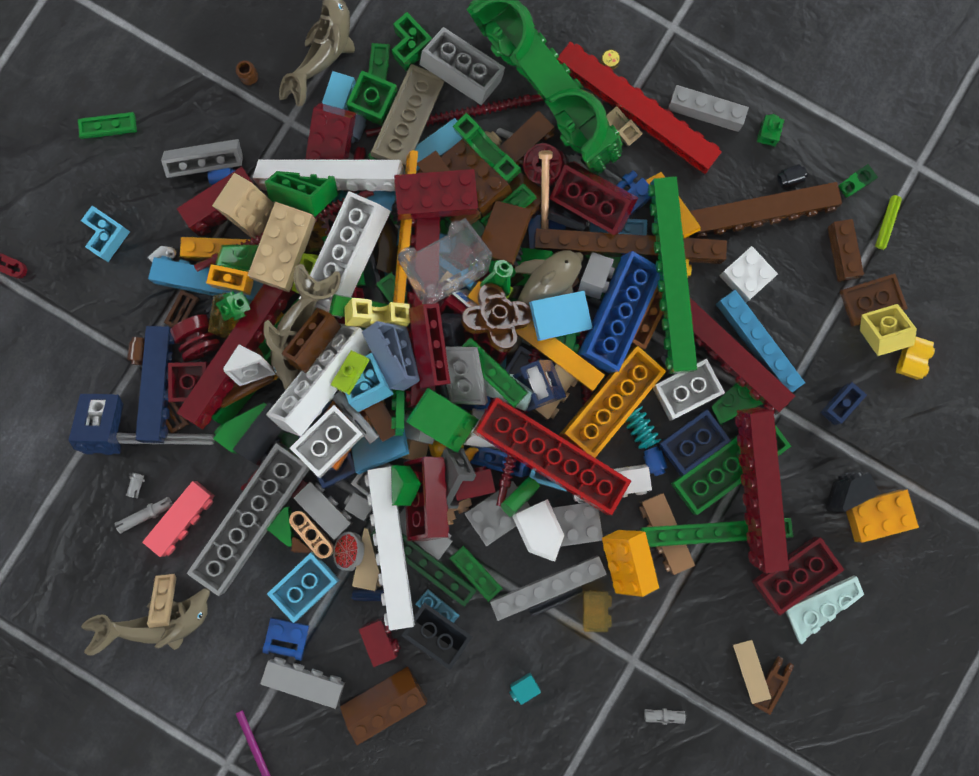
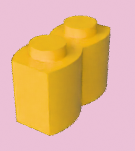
M915 337L913 346L902 349L896 373L917 380L923 379L929 371L928 360L933 357L935 348H933L934 342Z

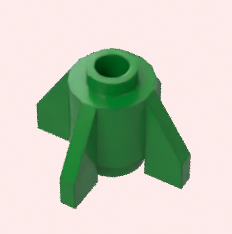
M505 260L487 262L486 268L490 274L481 282L480 287L485 284H496L503 289L506 297L509 296L511 292L510 278L514 277L516 273L514 268Z

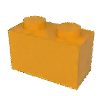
M211 264L206 283L213 288L234 291L235 293L242 291L243 294L250 296L254 280L248 276L249 272Z

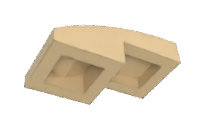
M617 106L607 114L610 126L614 125L620 133L621 141L627 146H630L643 134L631 119L628 120Z

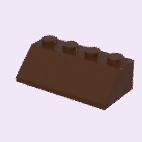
M407 666L341 705L340 708L347 729L356 745H359L426 705L427 698Z

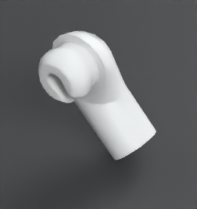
M160 246L148 258L151 262H153L154 257L161 258V256L173 259L176 256V250L172 247Z

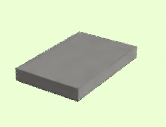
M445 347L451 383L446 384L449 400L455 404L486 405L488 399L478 348Z

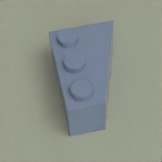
M376 321L362 331L390 389L405 391L420 381L407 327Z

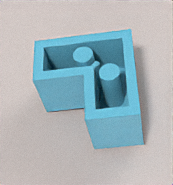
M94 206L90 207L81 220L96 231L85 247L109 262L130 233L129 230Z
M373 353L365 356L370 361L350 395L345 393L349 404L357 412L393 395V391L389 388Z

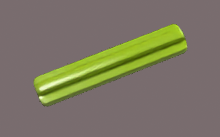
M893 195L890 198L875 247L884 250L887 247L902 201L900 196Z

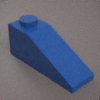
M472 446L477 448L479 452L474 454L470 463L504 472L502 469L505 468L504 463L507 461L505 457H508L505 452L499 449ZM518 460L514 462L515 467L512 468L514 473H511L512 475L519 477L530 475L531 468Z

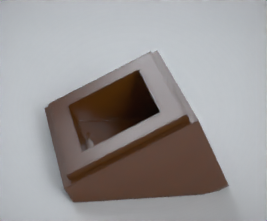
M297 537L292 538V552H313L302 540Z

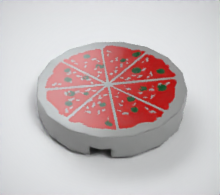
M344 532L336 540L333 557L336 566L342 571H353L362 562L364 543L361 542L360 535L355 532Z

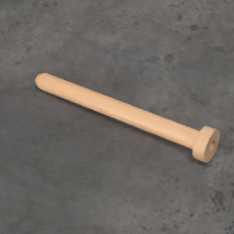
M548 150L539 152V158L542 159L541 229H549V219H547L549 215V162L553 157V152Z

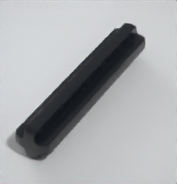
M579 586L528 608L530 615L536 616L583 595V590Z

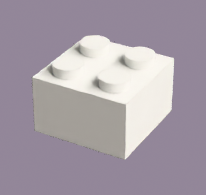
M751 246L720 277L733 291L736 290L746 303L778 273Z

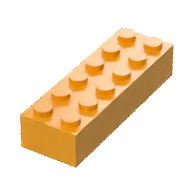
M638 345L631 348L624 359L620 371L608 375L559 435L595 458L660 380L666 370Z

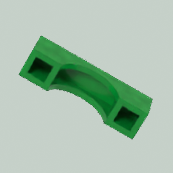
M467 113L453 125L455 132L507 183H511L521 173V168L486 135Z

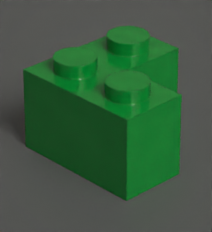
M408 12L393 24L395 34L402 40L392 49L393 58L405 71L409 69L411 64L414 65L421 59L422 50L432 40L429 34Z

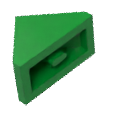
M391 466L392 506H411L421 483L410 466Z
M291 507L283 508L267 528L270 533L288 547L292 546V538L294 537V529L289 523V518L292 514Z

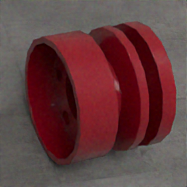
M541 143L534 145L524 156V172L528 179L541 185L542 159L539 158V152L543 150L552 151L553 157L549 162V188H554L564 165L570 163L565 153L550 144Z
M206 314L185 319L170 329L175 343H184L178 349L180 353H183L182 358L185 362L204 358L221 346L220 340L216 339L217 334L215 332L208 333L213 326Z

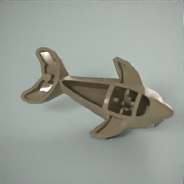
M343 0L322 1L320 19L312 26L305 40V46L311 45L301 65L293 73L286 74L283 77L279 89L280 100L286 99L292 93L298 107L303 106L306 100V80L328 68L341 53H354V43L349 37L350 12Z
M564 250L546 260L534 259L525 261L515 267L516 273L531 275L517 301L524 302L530 306L529 302L573 293L572 285L582 268L583 254L581 252L574 253ZM521 337L517 338L514 347L508 354H513L518 350L523 340Z
M297 265L293 276L301 299L286 312L277 329L269 320L264 322L263 334L268 347L271 349V366L273 372L282 380L285 390L301 371L293 367L281 353L313 314L317 301L327 299L338 291L341 283L339 271H335L329 277L317 282L308 274L304 265Z
M204 588L183 602L177 603L173 601L169 626L149 628L147 625L148 616L130 621L114 622L106 615H96L85 621L81 626L86 631L95 632L92 641L84 653L95 655L105 649L117 637L134 642L156 644V648H161L168 644L175 650L182 644L184 637L194 632L203 624L208 612L207 600L210 590Z

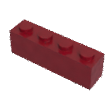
M439 303L422 304L409 308L420 388L451 384Z

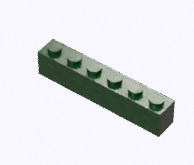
M374 529L373 532L370 534L371 536H373V534H376V529ZM402 533L406 563L465 607L477 589L414 541H407V536Z

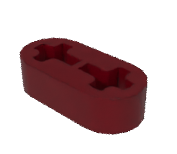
M0 253V260L6 263L5 266L0 265V272L17 279L23 278L27 274V267L24 263ZM11 267L20 268V272L12 270Z

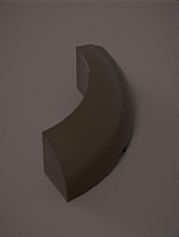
M388 216L377 240L379 259L376 268L388 274L392 272L395 276L398 254V228Z

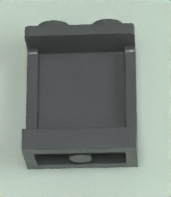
M445 447L441 457H444V464L446 466V502L448 509H457L459 503L455 495L462 481H473L476 474L463 448H460L457 453Z

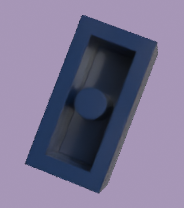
M853 382L845 384L820 413L834 425L842 424L867 395Z

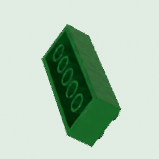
M775 425L779 456L789 449L791 445ZM739 434L687 474L678 477L670 483L693 515H698L741 484L743 470L739 463V455H741V450L737 443V436Z

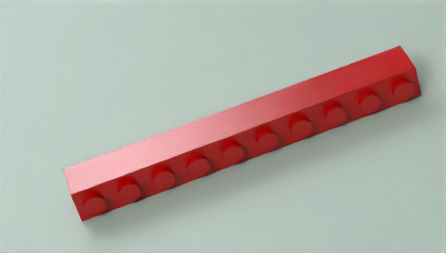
M570 41L559 55V58H557L561 65L563 63L567 65L571 71L569 75L573 79L577 78L581 85L613 108L617 106L628 119H631L636 125L702 173L706 174L722 151L719 150L715 143L708 142L700 132L690 129L685 121H679L671 111L661 108L656 100L646 97L641 89L634 88L627 79L617 76L609 66L602 65L594 55L584 52L580 45L573 44Z

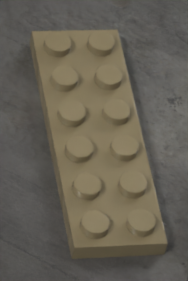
M413 64L410 65L370 156L380 160H401L404 169L406 168V157L411 150L415 151L445 83L444 80L430 71Z

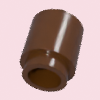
M240 61L237 64L236 74L241 82L245 85L254 84L258 79V73L254 65L249 61Z
M131 338L127 358L128 361H131V365L142 366L145 338Z

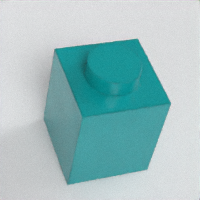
M531 673L510 685L512 690L509 691L515 702L519 701L520 705L541 693Z

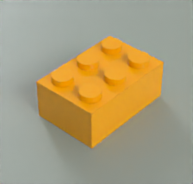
M908 489L878 495L846 511L855 542L863 543L919 528Z
M617 530L602 537L608 568L616 594L644 597L659 588L645 531Z

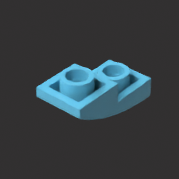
M429 589L416 603L421 608L425 602L453 623L460 616Z

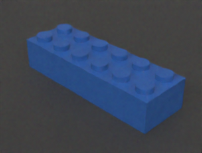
M634 251L622 255L607 292L592 321L593 329L588 330L578 352V355L584 360L609 374L620 371L657 287L658 280H660V274L656 272V265Z

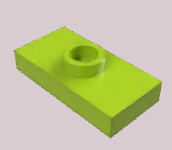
M351 350L332 381L331 386L350 395L370 360Z

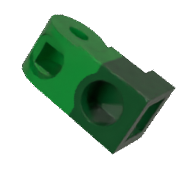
M867 164L838 185V188L847 199L874 182L878 176L870 165Z

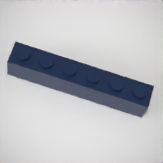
M146 326L135 440L141 443L164 444L165 438L168 436V428L166 427V419H169L170 415L168 408V363H173L175 359L173 351L175 341L171 335L170 327Z

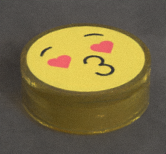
M613 49L606 50L601 58L602 65H607L611 69H615L620 62L619 53Z

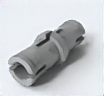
M667 708L662 710L645 709L644 720L645 722H658L663 725H667V723L685 724V711L667 710Z

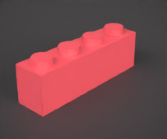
M192 481L142 543L159 557L171 555L176 549L174 545L178 540L181 541L187 536V529L191 525H195L201 518V512L204 509L207 510L213 504L212 499L215 495L198 481Z

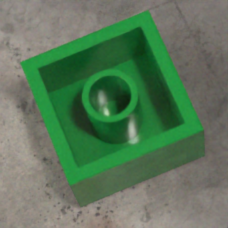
M361 71L346 103L348 111L355 112L365 119L383 126L397 96V85Z

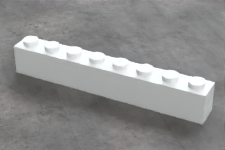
M258 160L253 180L259 189L267 190L265 181L276 171L300 173V176L310 177L311 174H317L318 178L327 179L328 176H335L337 191L368 190L391 192L395 191L394 175L405 174V169L401 160Z
M391 467L367 470L368 475H365V483L367 487L370 486L371 493L368 494V504L373 508V514H370L371 525L375 526L376 534H373L374 546L378 545L379 551L376 554L377 566H381V573L378 574L380 586L383 585L384 588L381 600L382 605H386L387 613L384 614L385 626L389 625V630L414 627L398 506H392Z

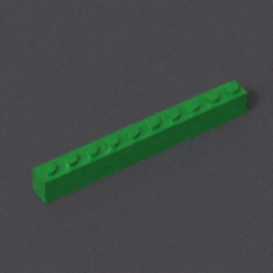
M677 177L654 178L650 185H648V196L652 198L650 214L654 217L652 233L656 236L654 252L658 255L656 272L660 274L658 291L662 293L660 310L664 312L662 329L666 331L664 348L668 350L666 367L670 369V374L694 372L697 370Z

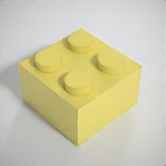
M898 304L862 314L860 332L877 356L914 345L917 328Z

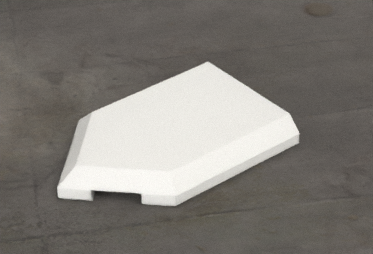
M547 499L514 514L512 517L528 552L555 562L564 533Z

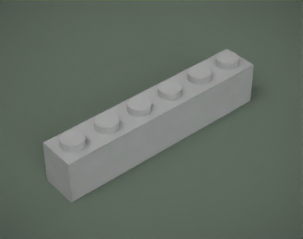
M596 555L490 600V603L499 621L607 574L600 557Z

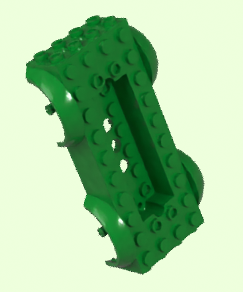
M473 0L466 10L480 32L492 43L491 51L496 57L501 56L508 65L517 66V71L531 83L554 114L558 129L562 134L560 139L565 146H571L574 151L582 154V158L589 171L597 175L606 169L605 166L608 163L616 162L623 152L620 133L613 124L610 126L602 103L593 94L582 90L583 86L578 79L575 78L573 80L570 77L571 71L567 65L559 63L557 60L559 56L553 48L548 49L545 45L547 40L541 32L538 33L534 28L533 18L527 7L519 0Z

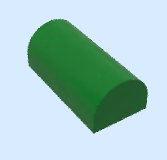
M528 477L501 503L503 511L509 517H512L537 492L540 487L534 479Z

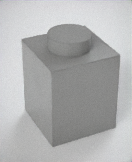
M354 492L353 495L349 494L344 502L346 504L344 509L363 521H366L373 511L372 506L368 504V499L357 492Z

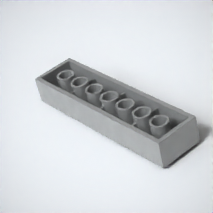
M282 443L274 445L187 572L189 576L216 595L220 596L227 591L268 531L267 528L281 512L310 468L291 449Z

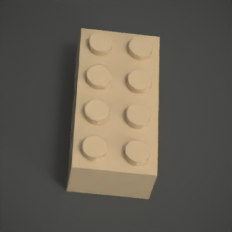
M234 173L212 206L249 237L255 239L256 235L261 236V233H264L274 203L252 182Z
M275 202L248 276L257 282L290 292L294 281V269L300 264L302 254L305 252L316 222L314 216Z

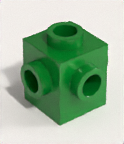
M234 291L223 295V300L216 303L224 321L231 318L234 321L245 316L244 312L250 310L249 301L242 291L236 294Z

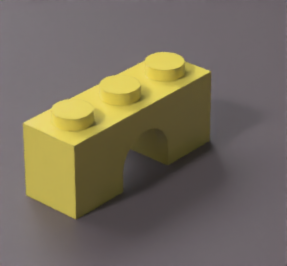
M352 298L345 306V326L368 328L376 321L407 327L410 324V305L390 302L384 307H373L372 300Z

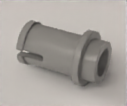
M132 473V476H129L131 480L126 496L138 498L142 482H145V479H143L144 475Z

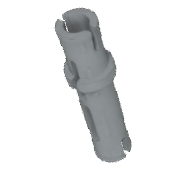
M342 391L334 395L332 400L343 411L342 413L360 430L369 444L374 442L379 435L364 417L349 404L347 397Z
M166 497L155 504L150 503L146 508L115 522V526H119L116 528L117 531L121 534L150 518H157L160 513L172 507L173 504H170L172 503L171 499Z

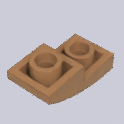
M470 498L459 502L457 509H448V525L454 524L453 520L457 519L454 511L458 510L460 514L470 510L469 506L472 505Z

